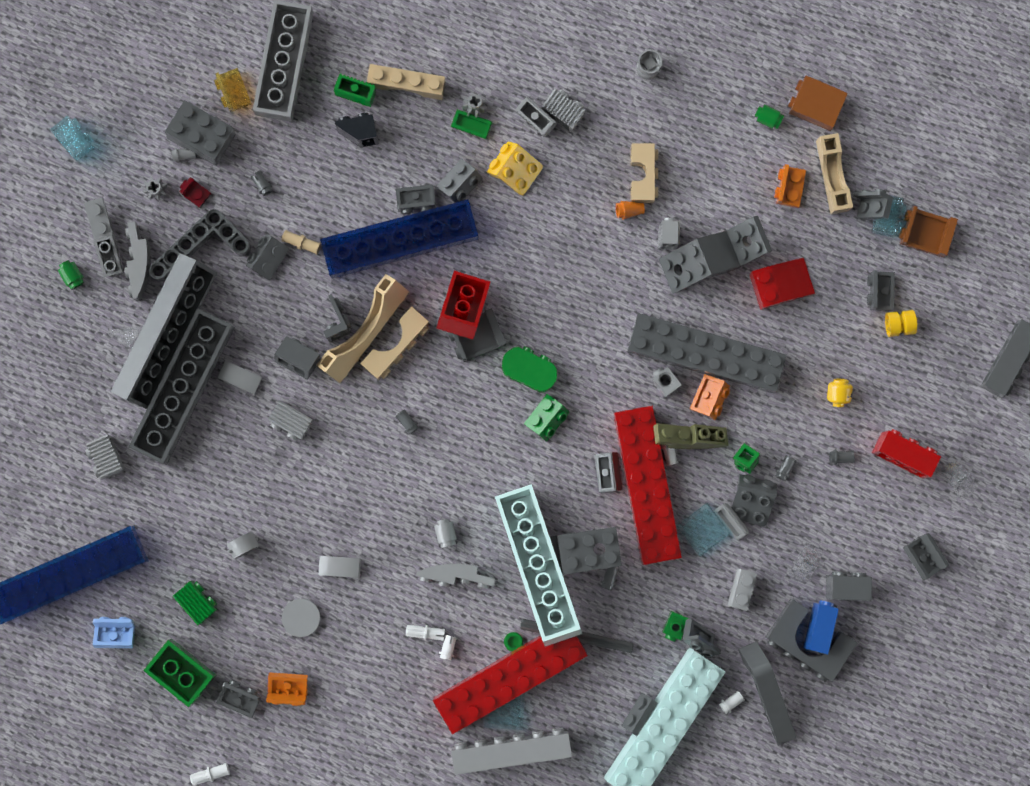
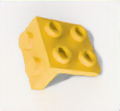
M508 141L501 147L497 158L490 163L487 173L492 177L501 179L516 193L523 196L543 169V165L519 144Z

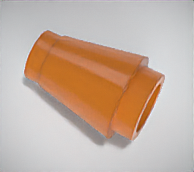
M629 201L616 203L617 218H622V220L645 213L644 203Z

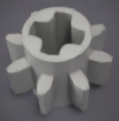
M471 93L469 98L464 97L463 102L465 104H463L462 110L467 111V116L473 114L477 118L479 112L484 113L485 108L483 106H485L486 100L481 99V94L474 95Z
M150 177L151 181L148 183L144 182L146 189L143 192L145 194L150 193L148 196L150 200L156 197L160 201V196L167 195L164 192L167 185L161 184L162 179L160 177L157 181ZM154 185L158 187L156 189L157 192L155 193L152 191L154 189Z

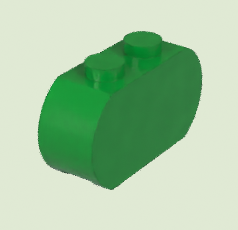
M525 346L523 349L515 347L507 351L502 359V371L506 377L539 393L546 392L554 386L557 379V370L555 365L550 362V358L542 354L540 357L534 355V351Z

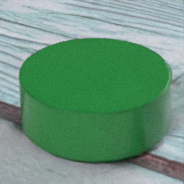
M510 632L504 638V645L507 650L512 652L523 646V638L519 633Z

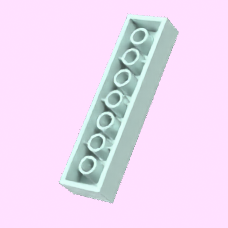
M532 484L496 496L495 499L544 645L548 646L582 634Z
M688 648L656 697L657 705L638 736L631 735L604 776V779L613 786H651L720 682L725 671L693 649Z

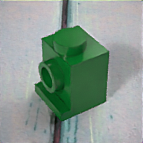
M744 443L733 457L734 464L740 471L751 474L759 463L760 453Z
M670 611L662 630L666 634L664 638L673 642L676 639L681 640L684 634L686 619L689 618ZM674 624L679 625L678 631H673L672 626Z

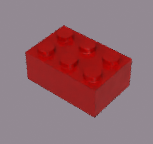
M454 270L436 328L473 340L491 282Z
M894 429L880 434L872 454L922 479L932 477L941 459V456L937 455L938 451L930 447L923 448L919 446V441L909 438V440L902 437L903 434Z

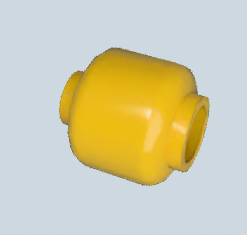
M837 378L828 384L827 400L833 403L832 406L844 407V404L851 402L853 386L849 383V380Z

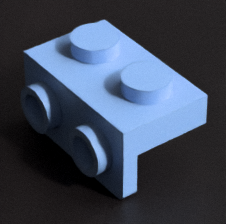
M100 617L93 620L95 626L94 648H133L135 625L132 619L127 617H120L119 619Z

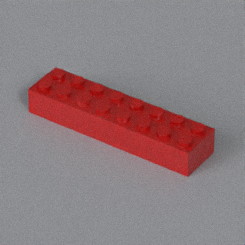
M653 405L615 412L613 414L642 565L682 558L661 447L659 444H655L653 426L656 425Z
M540 635L433 698V702L453 735L588 655L578 636L545 646Z

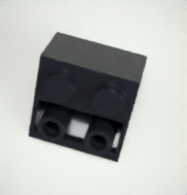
M361 113L357 115L358 117L354 118L344 116L335 121L338 133L358 147L363 148L379 144L373 114Z

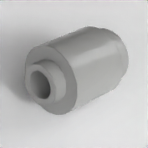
M448 519L437 521L438 525H435L434 528L438 544L440 543L441 548L456 545L455 540L457 537L453 521L449 522Z

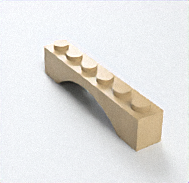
M385 274L374 289L371 309L362 326L346 342L327 350L316 366L341 383L389 318L393 316L399 305L405 300L409 291L395 279Z

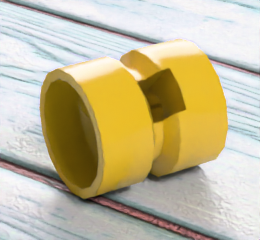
M906 310L902 311L901 314L897 311L887 312L885 314L887 336L895 337L899 336L900 333L904 335L916 334L917 318L915 311Z

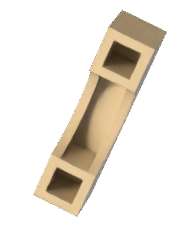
M370 64L367 83L374 84L376 89L385 91L393 89L405 90L426 98L438 100L443 99L446 82L444 76Z
M839 134L820 136L816 140L830 215L848 212L853 208L850 189L847 187L843 175L842 149Z
M412 306L399 320L402 327V338L399 344L389 351L373 349L360 363L378 380L380 378L385 379L391 372L389 368L393 364L397 365L404 356L402 354L406 349L410 351L417 343L415 339L419 335L423 336L429 330V321Z

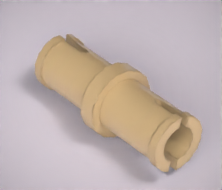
M285 230L282 235V242L297 246L299 250L304 249L316 255L320 251L321 243L307 239L305 235L300 236L288 230Z

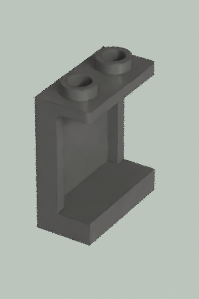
M492 308L485 310L481 314L473 340L448 332L451 342H456L457 348L454 349L458 359L462 358L463 362L506 346Z

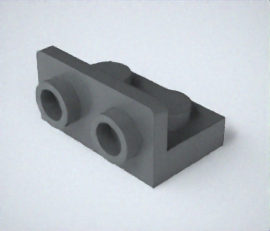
M882 189L854 192V197L861 199L857 218L862 220L889 219L893 196L886 194L887 191Z

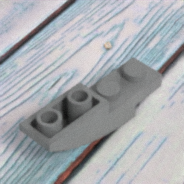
M104 198L84 202L103 276L107 277L122 273L120 254Z
M133 221L128 222V228L125 229L127 239L131 241L129 254L131 258H134V260L126 261L125 275L126 278L130 279V286H128L129 296L133 297L135 301H140L149 277L150 246L146 238L141 239L139 226Z
M468 564L436 565L420 570L416 574V576H420V581L431 583L432 579L439 581L438 585L450 587V584L454 585L456 577L459 578V582L470 584L471 581L478 582V587L489 589V586H494L495 578L477 574L478 566Z

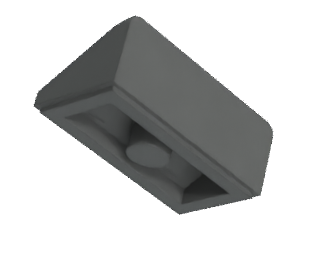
M618 452L595 454L599 493L622 490Z

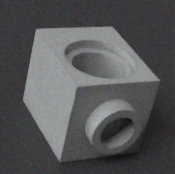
M660 367L653 373L655 377L651 379L665 398L682 385L669 367L665 369ZM662 376L669 377L670 384L668 386L661 384L660 378Z

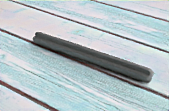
M521 620L520 629L540 633L536 621ZM586 632L577 635L582 643L632 653L634 644L632 642Z

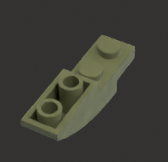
M659 423L653 426L655 444L667 445L670 449H711L729 446L726 427L697 424L688 427Z

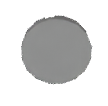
M304 598L289 602L282 613V624L285 630L296 637H306L314 633L321 620L317 605Z

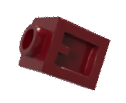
M192 177L189 180H184L180 186L181 190L179 192L198 208H201L211 195V192L197 183Z

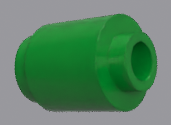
M764 104L763 107H758L754 117H757L756 122L771 129L773 127L778 129L784 115L780 114V111Z
M67 260L59 265L58 273L67 287L73 290L84 284V277L74 261L70 262Z

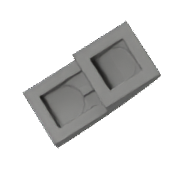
M224 361L217 376L218 379L251 394H255L262 379L261 376L228 361Z
M320 556L318 575L360 578L361 558Z

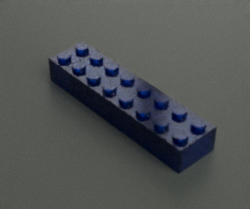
M469 199L321 238L320 241L329 275L333 279L479 240Z
M126 527L0 582V624H7L149 562L135 527Z

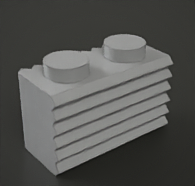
M554 89L541 109L572 132L585 115L584 105L576 100L575 102L568 98L569 95L563 90L557 91Z
M528 96L516 108V112L543 137H547L557 125Z
M664 218V221L658 227L659 242L657 243V248L676 250L680 244V221H676L675 218Z
M280 400L268 418L272 422L271 427L278 431L281 429L288 432L286 436L295 441L298 438L303 440L314 422L313 419Z
M107 434L86 444L88 449H85L88 458L94 461L95 466L93 470L97 477L105 480L126 471L111 435Z
M737 568L727 606L745 611L749 610L748 607L750 606L751 595H753L752 591H754L757 573Z

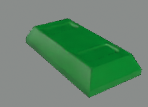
M456 110L451 124L452 128L487 139L493 121L478 116L476 118L473 114L467 116V112Z

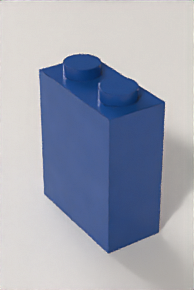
M821 600L819 604L813 603L803 648L824 654L829 653L839 608L834 607V603Z

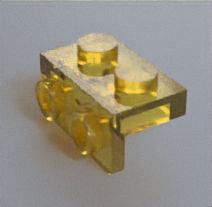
M238 68L223 74L215 73L217 79L214 82L217 90H221L223 93V97L220 98L224 108L228 107L230 112L252 105Z

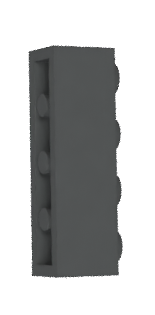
M1023 319L1016 322L980 387L999 398L1010 394L1013 389L1011 384L1014 379H1018L1021 375L1023 363H1027L1030 359V323Z

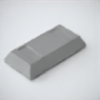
M723 503L713 510L737 541L748 534L749 530L728 503Z

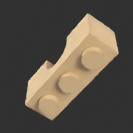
M655 143L631 144V166H640L646 173V177L643 180L631 182V202L654 203L655 198H658V187H655V179H658V168H655V161H658V149H655Z

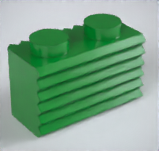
M339 74L334 87L335 96L371 107L376 95V88L374 84L364 83V81L360 82L356 78L353 79L352 77L349 78V76L346 77Z
M189 581L173 595V598L197 625H201L218 610L215 607L217 603L211 596L207 597L202 592L204 588L198 581L195 583L194 581Z

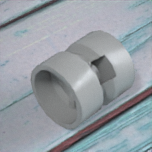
M653 49L643 51L639 55L636 65L638 75L646 80L656 78L662 66L661 55Z

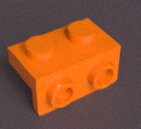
M269 672L266 702L275 705H305L308 675Z

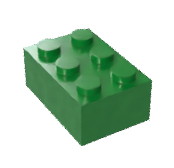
M173 639L167 640L143 670L188 708L193 706L217 676Z

